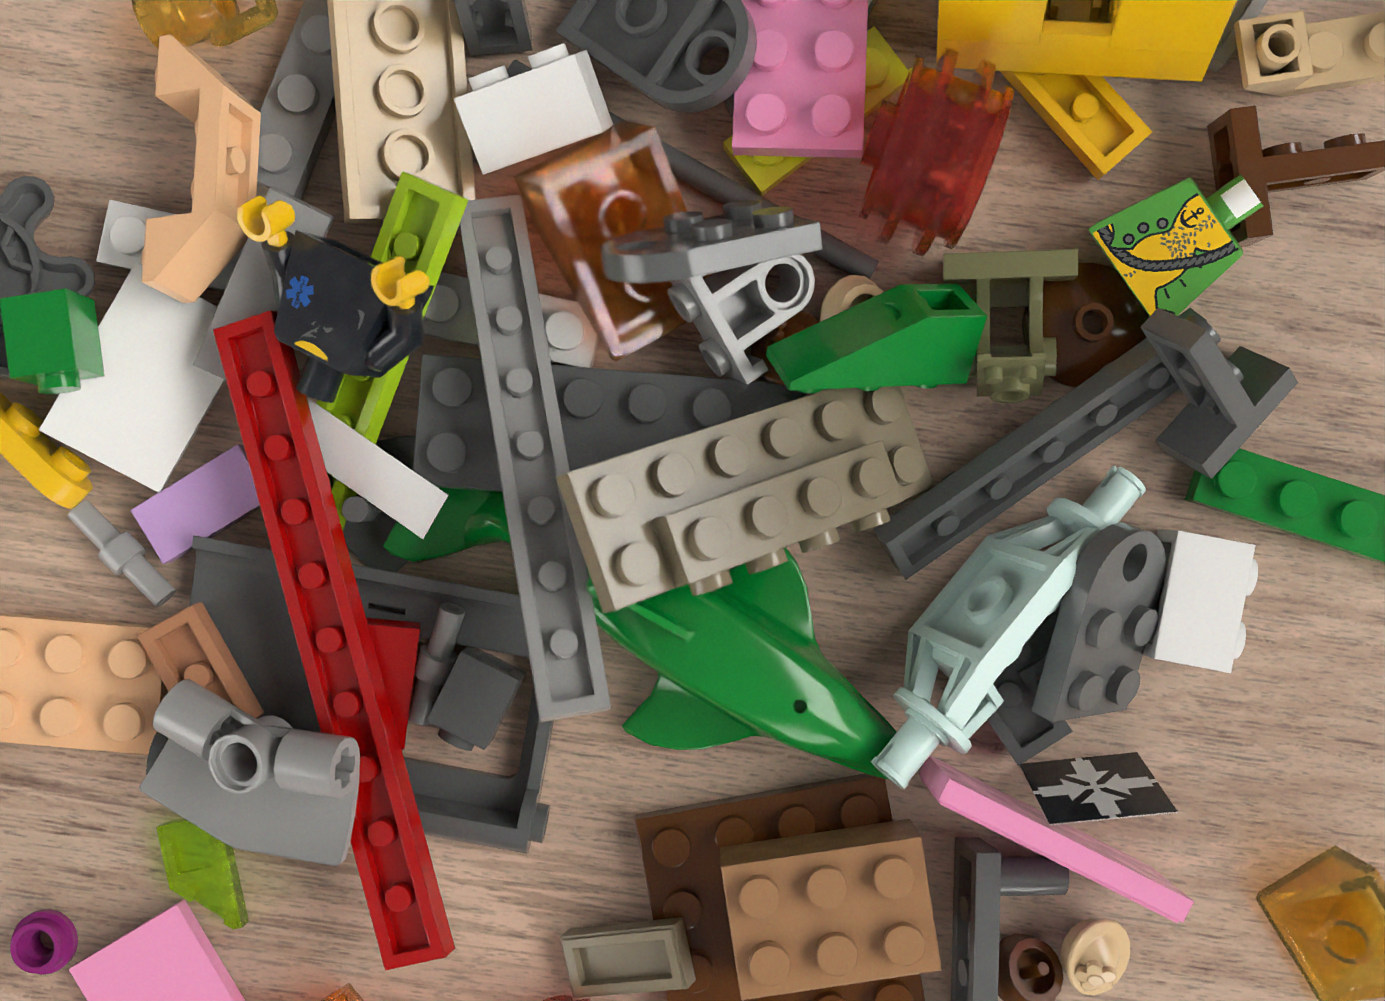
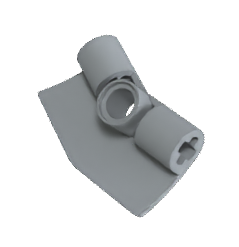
M191 679L182 680L166 694L155 712L153 728L168 737V740L139 786L142 793L226 845L239 850L337 866L346 859L355 819L359 788L360 751L354 738L294 729L284 719L273 715L262 716L256 719Z

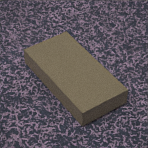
M683 917L573 928L560 936L573 998L688 989L696 981Z

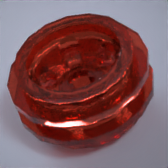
M948 46L943 50L935 68L924 65V57L915 55L897 102L894 103L882 99L860 160V164L873 169L858 217L865 220L869 214L880 217L876 241L886 245L891 240L898 224L915 229L911 245L912 254L921 257L929 251L935 237L943 239L944 247L953 249L959 242L975 210L993 166L1005 131L1014 94L1013 88L1007 85H1003L1000 90L992 88L996 65L994 62L985 59L981 60L971 80L953 75L958 51Z

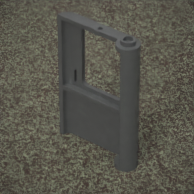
M193 535L192 548L196 552V565L189 607L199 602L204 604L264 711L256 719L262 716L273 715L284 719L294 729L321 732L272 550ZM352 565L366 617L420 622L419 637L430 639L441 603H455L465 609L456 644L530 658L519 595ZM371 603H372V606H375V607L386 608V609H391V610H397V611H402V612H405V613L396 612V611H390V610H385V609H379V608H374V607H371ZM534 686L520 766L516 774L505 776L404 757L425 835L525 854L529 852L531 842L543 843L550 805L540 803L554 720L540 722ZM158 731L150 746L146 775L168 740V737Z

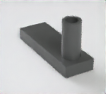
M955 837L951 1001H998L1000 896L1065 895L1069 888L1068 868L1044 856L1001 857L1002 853L979 837Z

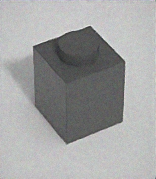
M467 647L460 652L426 721L439 727L438 736L457 748L472 751L475 745L485 750L494 739L527 672L479 648Z

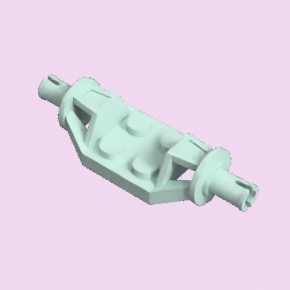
M1112 466L1107 472V476L1083 505L1066 498H1055L1046 509L1047 517L987 535L908 631L904 687H900L893 695L895 701L905 711L904 714L908 719L880 754L871 761L890 781L904 790L908 786L909 780L939 744L944 747L947 745L963 755L972 747L969 738L1004 701L995 688L994 681L1005 667L1017 659L1022 646L1043 620L1059 607L1063 596L1072 586L1076 573V561L1084 548L1100 531L1112 524L1118 523L1134 502L1145 493V486L1134 474L1122 467L1117 469L1116 466ZM1060 541L1059 543L1055 544L1054 546L1050 547L1049 549H1047V550H1045V551H1040V550H1039V549H1042V548H1044V547H1046V546H1048V545H1051V544H1053V543H1055V542ZM939 669L949 677V681L936 709L930 703Z

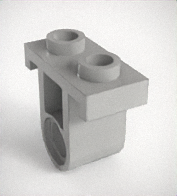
M800 254L715 272L705 279L702 278L705 275L670 281L673 287L668 289L669 298L685 321L689 323L691 321L694 322L704 342L699 344V350L707 365L719 377L724 375L749 384L768 371L763 359L747 355L743 350L800 312L809 303L814 292L815 276L812 266ZM775 266L778 269L780 280L777 290L769 296L765 288V278L768 272Z

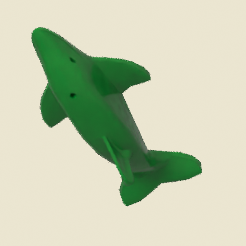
M437 487L448 494V497L423 539L405 526L396 522L383 547L393 556L419 563L446 557L479 545L502 541L511 544L503 492ZM784 547V551L788 561L752 574L748 573L745 563L729 569L733 582L718 589L693 596L688 584L607 613L602 611L587 568L588 579L586 588L587 592L592 596L597 626L621 647L656 670L658 674L651 695L622 725L625 732L649 745L674 750H702L751 736L768 737L791 748L825 758L845 767L888 779L871 761L880 754L897 731L822 654L815 638L808 587L798 562L787 547Z

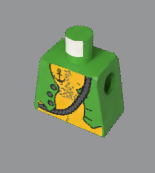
M1241 174L1207 198L1190 176L1101 219L1088 230L1149 316L1157 308L1178 316L1244 254L1242 247L1229 229L1264 206Z

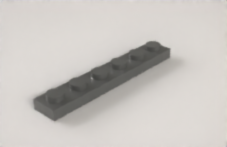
M1191 308L1178 316L1185 319L1188 315H1194L1207 322L1205 318ZM1146 338L1113 362L1106 364L1099 372L1069 393L1053 401L1046 409L1019 428L1000 438L993 446L966 465L950 473L943 481L906 507L897 510L890 517L891 521L881 524L873 530L893 565L907 580L1172 395L1180 387Z

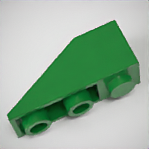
M900 284L768 346L766 357L788 390H797L803 393H817L823 389L857 388L865 391H875L881 387L916 386L931 389L941 384H966L986 323L987 314L959 284Z

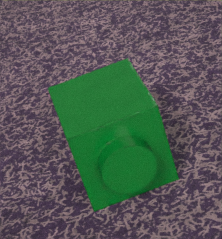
M66 288L0 298L9 377L11 379L38 385V392L41 394H61L81 390L80 380L105 376L95 301Z

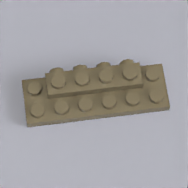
M900 386L881 387L875 391H865L857 388L827 389L583 467L556 478L603 613L616 611L670 589L688 584L693 596L718 589L733 582L728 570L730 568L745 563L748 573L752 574L788 561L784 547L799 542L802 553L828 546L840 541L836 527L849 522L853 533L879 526L891 521L887 511L888 507L904 502L905 499L926 492L935 486Z

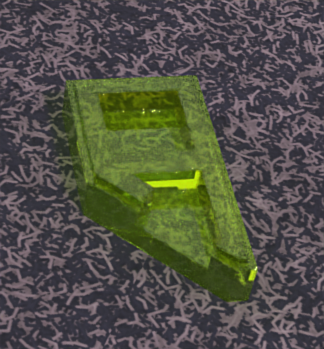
M184 818L164 822L157 826L156 830L169 889L187 901L192 902L195 900L223 918V924L232 930L243 928L249 922L233 847L226 845Z

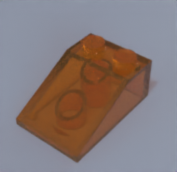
M624 120L608 128L606 131L594 135L514 176L542 241L611 360L617 362L687 323L677 312L669 298L668 289L673 287L670 281L647 283L618 282L607 279L603 272L600 246L603 243L626 234L663 227V217L674 213L687 212L656 127ZM711 273L705 275V276L702 277V278H703V279L707 278L708 276L711 275Z

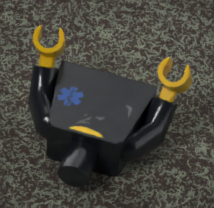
M259 195L239 207L237 211L239 225L250 239L261 242L272 273L277 310L274 327L276 338L282 343L308 355L296 387L299 392L320 401L333 403L344 374L381 378L388 370H391L421 346L424 340L423 308L434 288L424 272L416 270L409 274L405 273V260L402 256L382 262L334 239L296 230L294 235L289 231H285L295 220L293 207L287 202L277 200L267 206V200Z

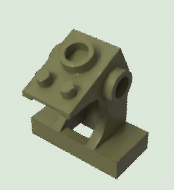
M1078 249L943 254L944 284L976 283V304L987 314L986 323L968 377L976 378L977 397L990 396L993 401L1000 403L1022 402L1030 396L1042 395L1044 376H1056V337H1043L1044 281L1074 280L1078 276ZM1028 307V345L990 346V308Z

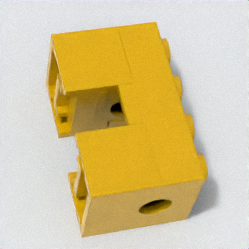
M939 0L936 67L1202 82L1237 0Z

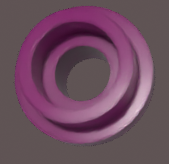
M42 909L29 914L17 924L12 934L10 954L14 963L23 971L33 974L46 975L60 970L71 961L76 953L78 946L76 928L66 915L56 910ZM41 931L46 932L52 938L54 949L47 948L42 944L40 939Z

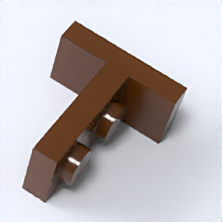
M1256 105L1229 109L1207 125L1216 191L1241 174L1264 206L1229 229L1241 247L1250 246L1274 235L1268 193L1366 180L1385 171V140L1366 143L1364 133L1349 134L1329 139L1323 143L1324 149L1302 152L1300 142H1291L1262 150Z

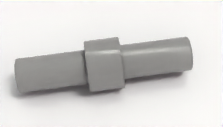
M88 500L79 503L70 511L68 518L101 550L98 558L116 576L124 574L156 607L163 605L175 594L176 589L143 557L146 549L129 532L120 533Z
M441 603L429 644L421 646L414 673L418 680L410 703L408 718L410 722L417 725L430 724L426 720L441 692L442 685L445 684L458 658L453 650L465 615V609L455 603Z

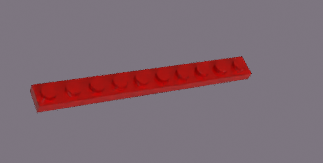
M269 310L215 328L213 333L321 733L352 737L359 746V788L350 842L384 969L386 971L445 958L455 949L307 397L296 389L301 376L294 349L277 340L274 332L277 311Z

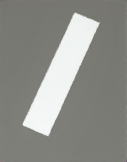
M307 398L326 471L423 539L447 499L448 494Z

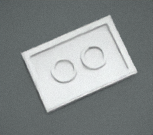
M135 262L98 326L105 376L80 380L81 390L59 394L39 431L157 492H161L226 381L193 366L218 307L201 297L192 303H182L142 283L143 267L140 263Z

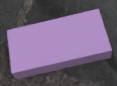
M237 444L130 510L163 564L172 563L194 549L192 548L193 535L213 538L261 508L244 445Z

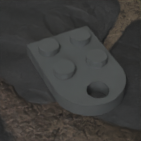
M577 0L556 30L567 42L580 51L587 50L590 58L658 105L668 110L682 113L707 110L730 97L747 77L755 58L757 45L756 29L752 16L741 0ZM717 47L729 48L728 61L719 72L712 75L701 74V62L710 50Z
M742 200L724 204L723 215L703 218V213L697 211L670 214L663 217V227L619 236L600 246L603 272L607 279L618 282L647 283L691 278L821 250L822 240L820 222L793 216L792 207L762 209V201Z
M1115 523L1100 531L1084 548L1076 561V573L1072 586L1062 599L1031 710L1033 713L1051 722L1127 710L1128 704L1133 700L1140 686L1138 670L1145 646L1153 637L1158 625L1156 609L1165 579L1166 555L1163 544L1157 535L1128 523Z

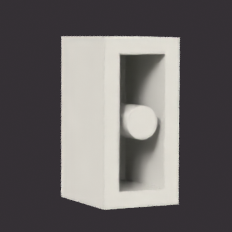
M565 43L528 56L532 70L509 78L504 65L468 78L473 92L456 97L454 101L483 175L600 134L613 126L587 50L569 56Z
M1158 529L1157 536L1163 544L1166 555V572L1156 609L1158 625L1153 637L1146 644L1143 655L1153 659L1231 673L1233 661L1240 657L1246 640V628L1241 619L1245 598L1253 592L1258 578V564L1253 559L1256 545L1179 530Z

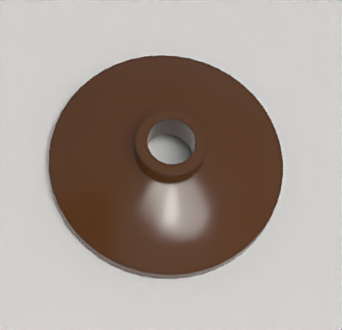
M1078 263V276L1074 280L1044 281L1043 337H1056L1057 349L1056 376H1048L1052 380L1065 386L1076 388L1099 372L1106 364L1113 362L1147 338L1140 327L1147 321L1149 315L1122 276L1114 268L1098 263ZM1025 307L1022 321L1025 345H1028V307ZM1086 312H1094L1100 317L1102 327L1098 334H1090L1083 328L1082 318Z

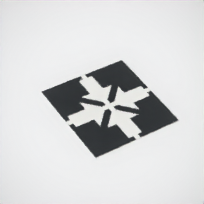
M1137 752L1022 763L1019 765L1049 825L1178 812Z

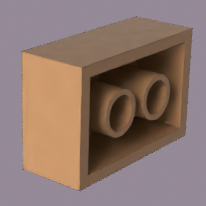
M910 819L720 847L721 871L741 1000L942 970L922 837Z

